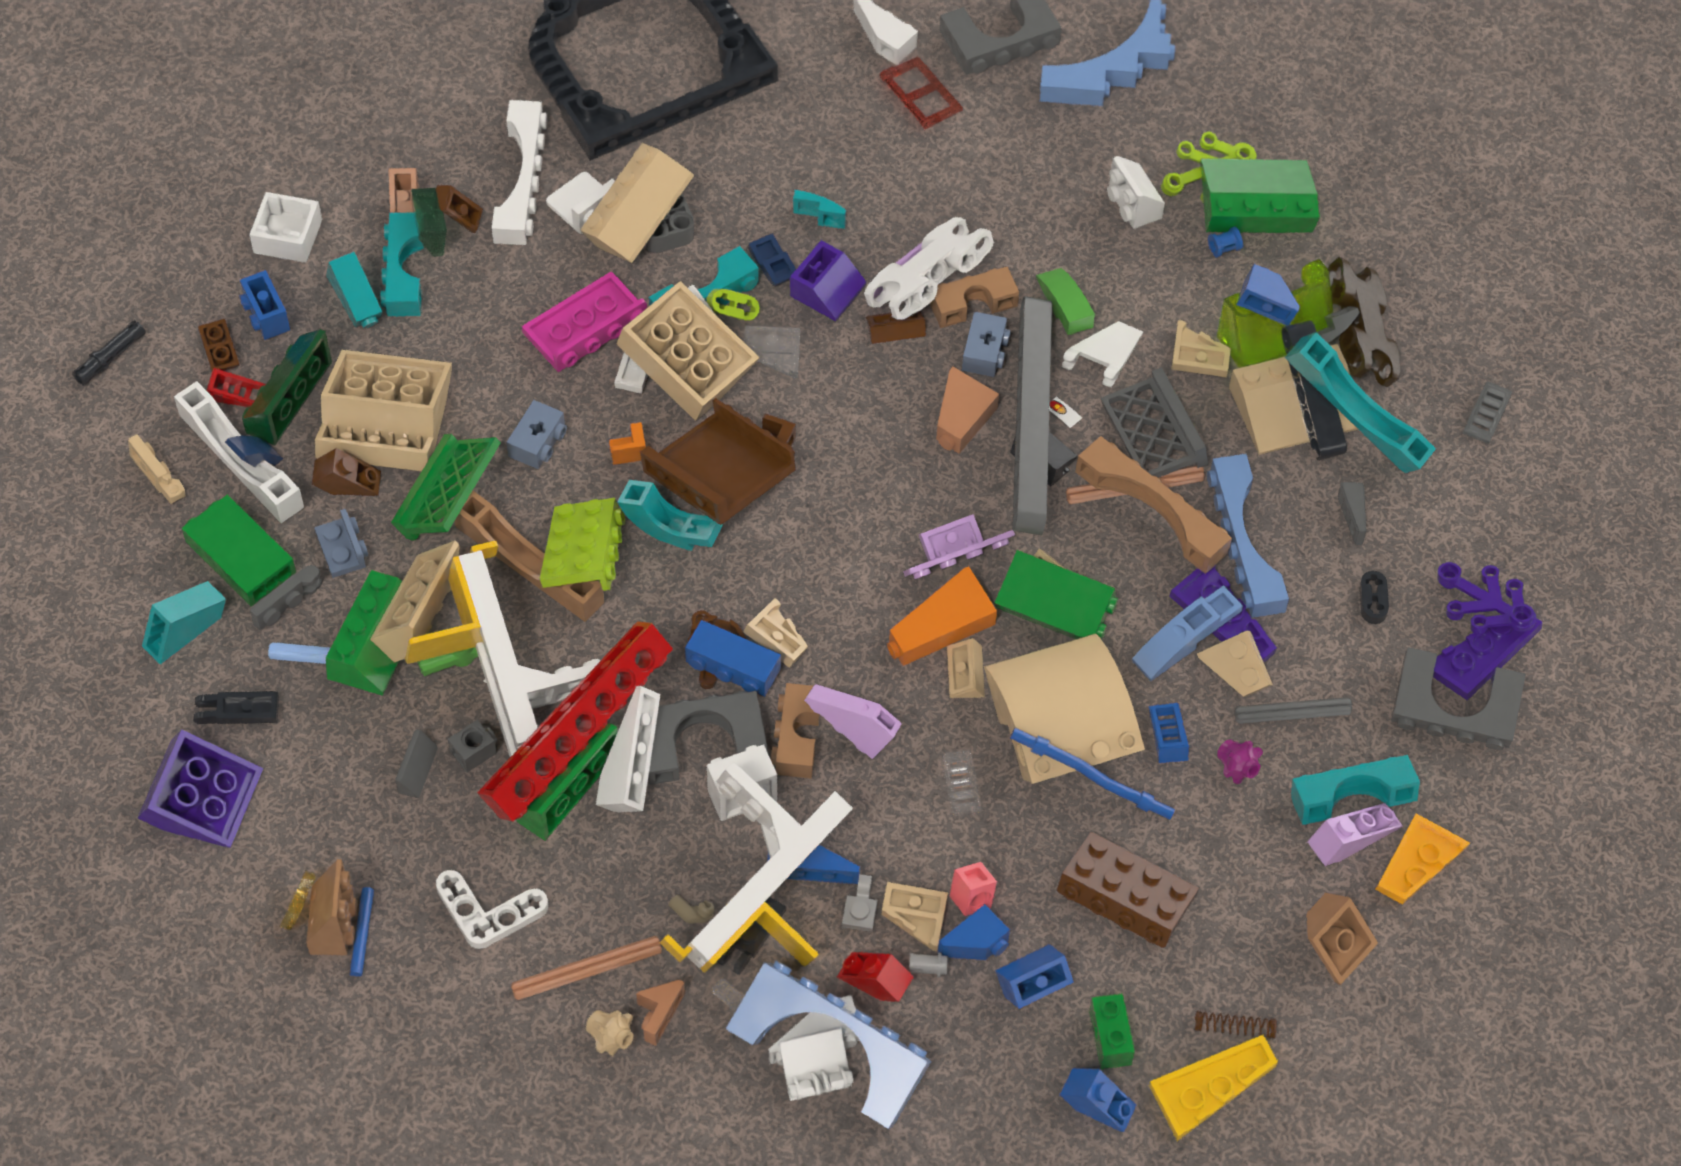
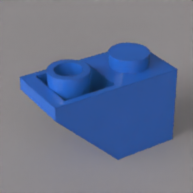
M1072 1068L1060 1093V1096L1076 1111L1121 1132L1125 1131L1137 1106L1100 1069Z

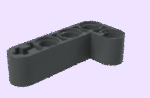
M682 193L645 244L648 251L661 253L685 246L693 241L694 219Z

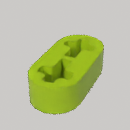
M716 288L707 297L708 305L717 314L739 320H752L759 313V303L756 298L750 295ZM722 296V299L730 301L729 306L720 305L716 302V298ZM737 303H747L750 311L744 313L743 309L736 308Z

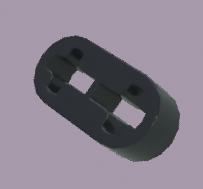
M1368 571L1362 576L1359 586L1361 615L1368 623L1380 624L1386 619L1389 610L1387 580L1378 571ZM1371 580L1375 581V584L1378 585L1376 593H1372V586L1369 584ZM1372 602H1376L1379 614H1373V610L1370 609Z

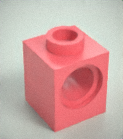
M982 862L955 869L950 898L964 916L973 914L984 904L991 909L997 881Z

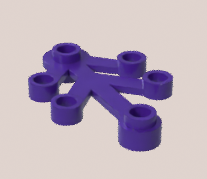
M1446 562L1439 566L1437 580L1444 588L1452 589L1455 587L1478 600L1468 602L1454 600L1449 602L1446 611L1449 619L1460 620L1466 613L1497 611L1502 614L1488 617L1481 614L1473 616L1470 629L1473 633L1479 635L1486 633L1488 628L1510 626L1513 630L1522 632L1528 631L1535 626L1537 617L1533 609L1529 605L1524 604L1522 595L1523 583L1520 580L1510 579L1506 582L1505 594L1511 598V606L1502 600L1498 582L1499 569L1496 566L1487 565L1482 569L1481 580L1487 585L1488 592L1462 578L1461 568L1457 564Z

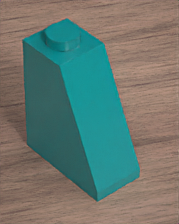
M355 251L329 261L326 276L354 327L362 325L363 329L377 324V318L381 317L382 310Z
M206 581L152 604L142 647L161 665L221 619L226 599L221 592Z

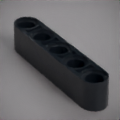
M1311 320L1282 327L1281 335L1286 355L1301 337L1317 332ZM1289 363L1312 450H1316L1318 455L1316 459L1320 461L1345 454L1347 452V443L1338 409Z

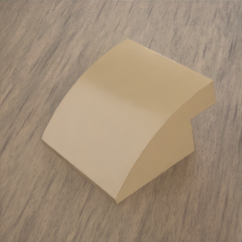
M341 350L321 394L322 425L315 438V457L320 458L337 448L368 465L422 471L435 450L447 401L452 363Z

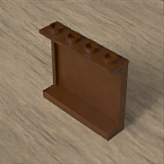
M715 398L712 400L714 414L662 451L657 452L650 446H647L640 451L644 473L710 519L722 525L793 473L796 467L795 453L789 444L781 442L768 430H763L754 424L750 418L742 416L730 405H725Z

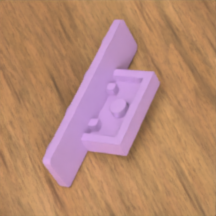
M974 514L921 533L919 538L928 562L903 571L904 576L913 574L914 579L930 574L929 568L939 564L940 568L944 569L957 564L956 558L966 555V558L970 559L983 554V547L992 545L993 550L1010 544L1008 538L1014 536L1015 533L1011 530L983 541Z

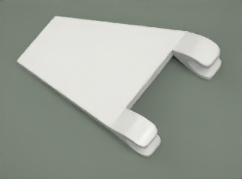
M1118 321L1070 347L1064 354L1062 367L1071 370L1077 362L1079 355L1107 367L1102 384L1112 387L1143 335V331Z

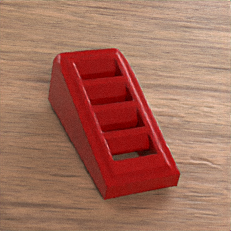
M213 368L206 391L216 402L251 407L255 401L249 399L252 389L259 390L266 384ZM218 383L224 384L222 390L217 389ZM230 385L235 386L233 394L228 392ZM241 387H246L244 397L239 396Z

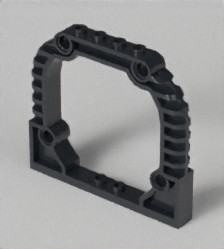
M544 0V12L536 20L535 27L529 37L528 52L531 65L555 104L561 110L562 119L590 161L778 82L777 63L749 23H743L741 17L736 13L728 0H689L700 11L718 37V59L724 65L721 70V80L698 90L688 92L684 96L672 101L664 102L660 106L634 117H631L627 110L603 104V97L598 91L584 90L556 48L557 39L573 31L578 25V18L622 0Z

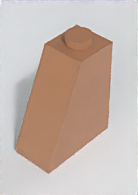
M952 367L949 371L937 425L936 440H938L939 444L946 450H954L960 454L998 409L999 393L957 368Z

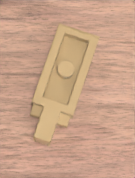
M138 434L129 438L130 457L158 492L162 493L170 504L184 498L185 489L180 480L171 478L169 468L163 461L159 462L152 446L148 442L144 443Z

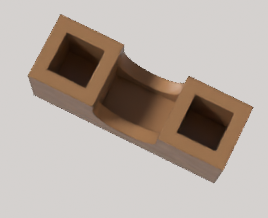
M1008 267L991 269L986 273L975 276H966L961 280L950 283L938 284L937 294L929 304L940 328L966 321L968 307L966 303L971 300L985 302L992 314L1018 307L1019 290Z
M786 683L785 694H779L778 712H782V719L776 720L774 738H779L778 747L772 746L771 762L773 765H776L777 775L812 778L815 739L802 738L795 731L803 725H819L820 714L815 713L809 704L804 701L813 686Z

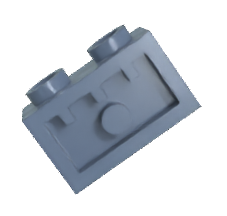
M346 509L340 510L341 519L314 527L332 578L366 567L364 557L368 556L367 548L363 539L357 540L356 534L360 532L355 517L349 518Z

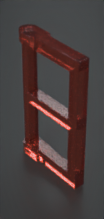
M918 56L895 67H889L879 74L881 80L890 87L924 129H928L963 110L959 102ZM917 67L930 84L906 94L893 78ZM937 90L950 107L925 117L912 101Z

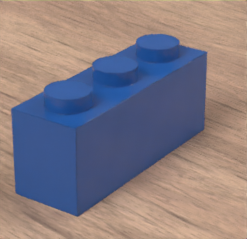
M703 620L700 621L685 647L686 662L692 668L710 672L723 682L735 683L745 691H756L757 694L764 697L781 670V654Z

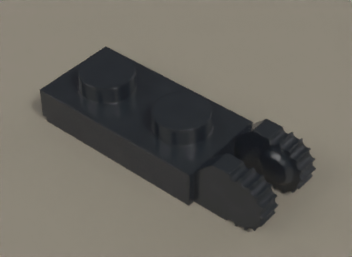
M276 691L218 692V694H202L195 697V705L198 708L217 707L216 711L195 712L193 721L197 724L278 723L279 694Z
M768 897L765 902L782 918L786 912V906ZM755 920L716 962L723 966L728 962L735 948L740 950L742 954L735 962L733 972L740 975L751 958H755L770 934Z

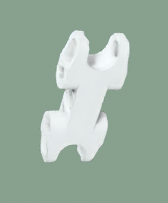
M961 217L952 218L936 227L925 236L922 241V250L902 266L897 263L889 264L868 284L864 292L867 304L871 307H881L890 301L889 307L892 317L898 320L906 319L910 315L922 310L935 298L939 283L956 270L963 273L969 272L990 252L994 244L991 231L980 228L968 235L969 230L966 220ZM959 225V230L955 235L953 229ZM984 237L983 246L980 249H976L975 246ZM882 286L883 291L874 299V292L878 287ZM904 301L906 305L904 309L899 312V306L901 302Z

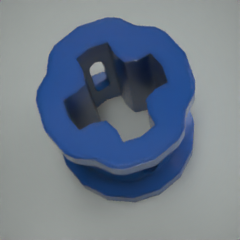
M1232 227L1228 232L1219 235L1214 233L1208 235V245L1215 258L1220 257L1224 252L1233 249L1239 251L1243 248V240L1237 227Z

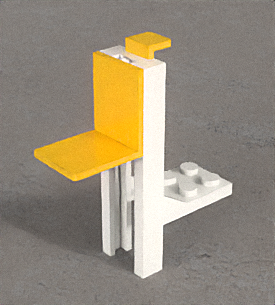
M491 541L471 546L470 553L456 556L452 559L448 580L462 626L410 638L405 659L406 663L410 664L476 647L509 756L511 757L538 728L532 709L563 701L600 662V659L590 660L584 663L582 667L574 669L571 666L557 669L554 672L555 674L517 664L485 559L494 557L497 554V541Z
M733 761L716 781L720 785L718 788L729 800L735 799L742 806L741 811L749 820L753 822L757 820L761 824L770 859L685 949L668 934L660 944L679 962L687 956L705 973L756 920L805 967L819 955L818 952L787 924L765 900L853 808L838 793L834 792L801 826Z

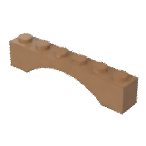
M1100 436L1078 455L1075 470L1078 475L1096 489L1128 494L1154 508L1167 520L1175 531L1181 544L1183 557L1205 574L1228 554L1232 537L1229 536L1225 529L1216 526L1206 518L1203 512L1194 509L1185 502L1180 494L1174 493L1163 485L1158 477L1152 476L1145 471L1136 460L1130 459L1123 454L1114 443L1108 442Z
M471 492L455 520V527L478 544L497 541L498 550L496 557L584 622L604 604L603 589L601 583L597 580L543 588L540 582V574L545 553L517 532L494 505L476 492Z

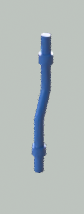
M1017 728L1013 729L1010 739L1031 748L1030 752L1041 757L1044 754L1077 770L1102 788L1135 803L1137 808L1145 812L1150 810L1169 820L1172 818L1175 809L1155 800L1153 795L1145 791L1140 793L1109 778L1084 760L1049 744L1048 739L1039 735L1034 737Z

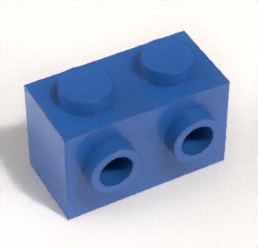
M264 270L240 279L243 294L239 295L244 310L251 311L252 315L249 316L254 331L260 330L264 340L290 331L286 310L267 271Z
M1050 944L995 970L1005 998L1019 1009L1074 982L1065 955Z

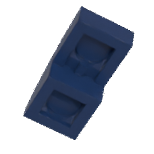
M773 233L748 244V250L774 287L790 280V276L796 268L788 253L782 251Z
M235 436L225 441L241 460L253 467H256L262 460H266L275 466L283 459L265 440L258 437Z

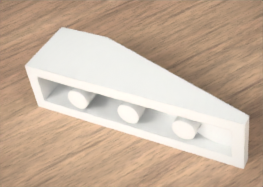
M636 686L600 775L596 805L613 812L643 811L660 694L645 687Z

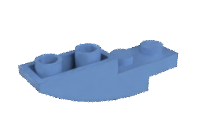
M1224 585L1205 599L1201 596L1157 632L1132 658V662L1150 681L1154 680L1193 652L1198 642L1242 611V604Z

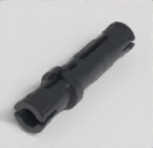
M133 320L101 349L91 352L89 358L72 371L75 380L85 386L99 372L106 371L109 368V364L116 357L121 355L146 333L143 326L138 321Z

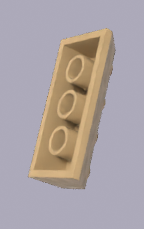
M642 143L608 192L603 196L593 213L588 217L580 231L596 247L632 263L694 175L659 149Z
M456 540L416 556L370 640L393 662L405 659L409 639L426 635L432 627L431 622L442 609V602L446 594L451 591L448 576L452 559L459 556V543Z

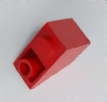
M851 952L844 960L843 967L838 973L837 978L880 1001L899 1002L912 981L913 975L892 954Z

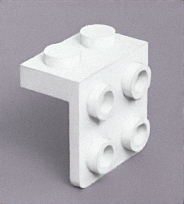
M582 172L548 196L547 205L579 234H582L580 229L615 180L611 179L604 185H601L589 173Z

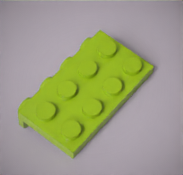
M616 498L593 499L588 502L566 503L554 507L540 574V582L543 588L600 580L603 591L611 589L612 580L616 578L615 562L619 561L618 544L622 543L621 527L625 525V514L618 507Z

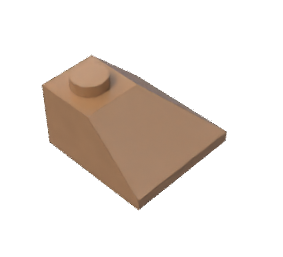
M1325 893L1307 912L1308 940L1333 980L1341 985L1374 949L1378 942L1350 897Z

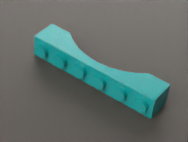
M1317 332L1301 337L1285 357L1291 365L1404 473L1421 469L1436 450L1417 429L1391 415L1371 399L1346 371L1337 352Z

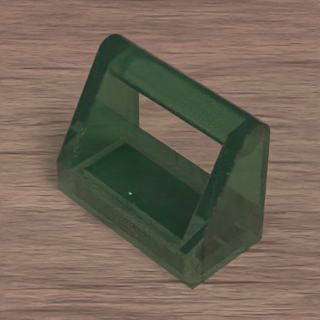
M436 188L411 189L410 197L418 238L433 257L443 256L447 228L444 213L439 207Z

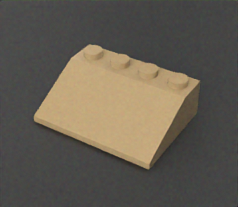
M681 281L622 329L617 341V345L695 421L713 407V399L720 400L760 358Z
M1338 344L1330 345L1337 352L1340 361L1350 375L1348 365ZM1285 357L1232 371L1229 388L1259 455L1310 442L1289 363ZM1338 410L1344 433L1358 430Z

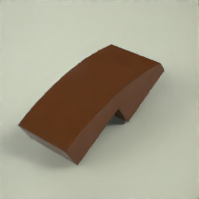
M225 319L198 326L211 371H213V368L224 371L240 366Z

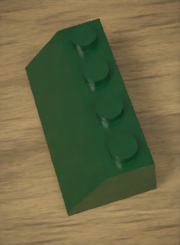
M319 329L302 334L294 344L288 347L285 358L280 365L274 367L271 378L265 386L263 385L259 389L256 400L251 407L249 406L245 409L242 415L246 434L261 438L274 446L278 443L332 363L326 331Z

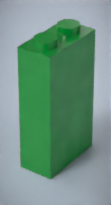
M228 494L220 500L214 501L207 510L197 517L191 518L181 528L186 543L251 607L293 574L297 573L293 558Z
M1017 550L995 600V606L999 610L1073 639L1097 634L1102 640L1107 629V625L1104 624L1107 614L1112 615L1114 613L1119 598L1115 597L1114 587Z

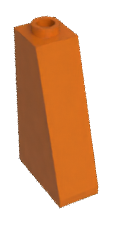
M968 566L890 629L889 643H887L888 651L893 659L898 658L902 666L995 625L997 610Z

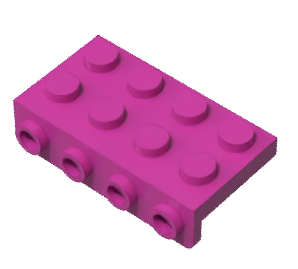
M611 271L522 326V333L555 370L560 372L566 367L573 366L585 355L594 353L609 340L618 338L622 329L647 309V302L644 299L638 300Z

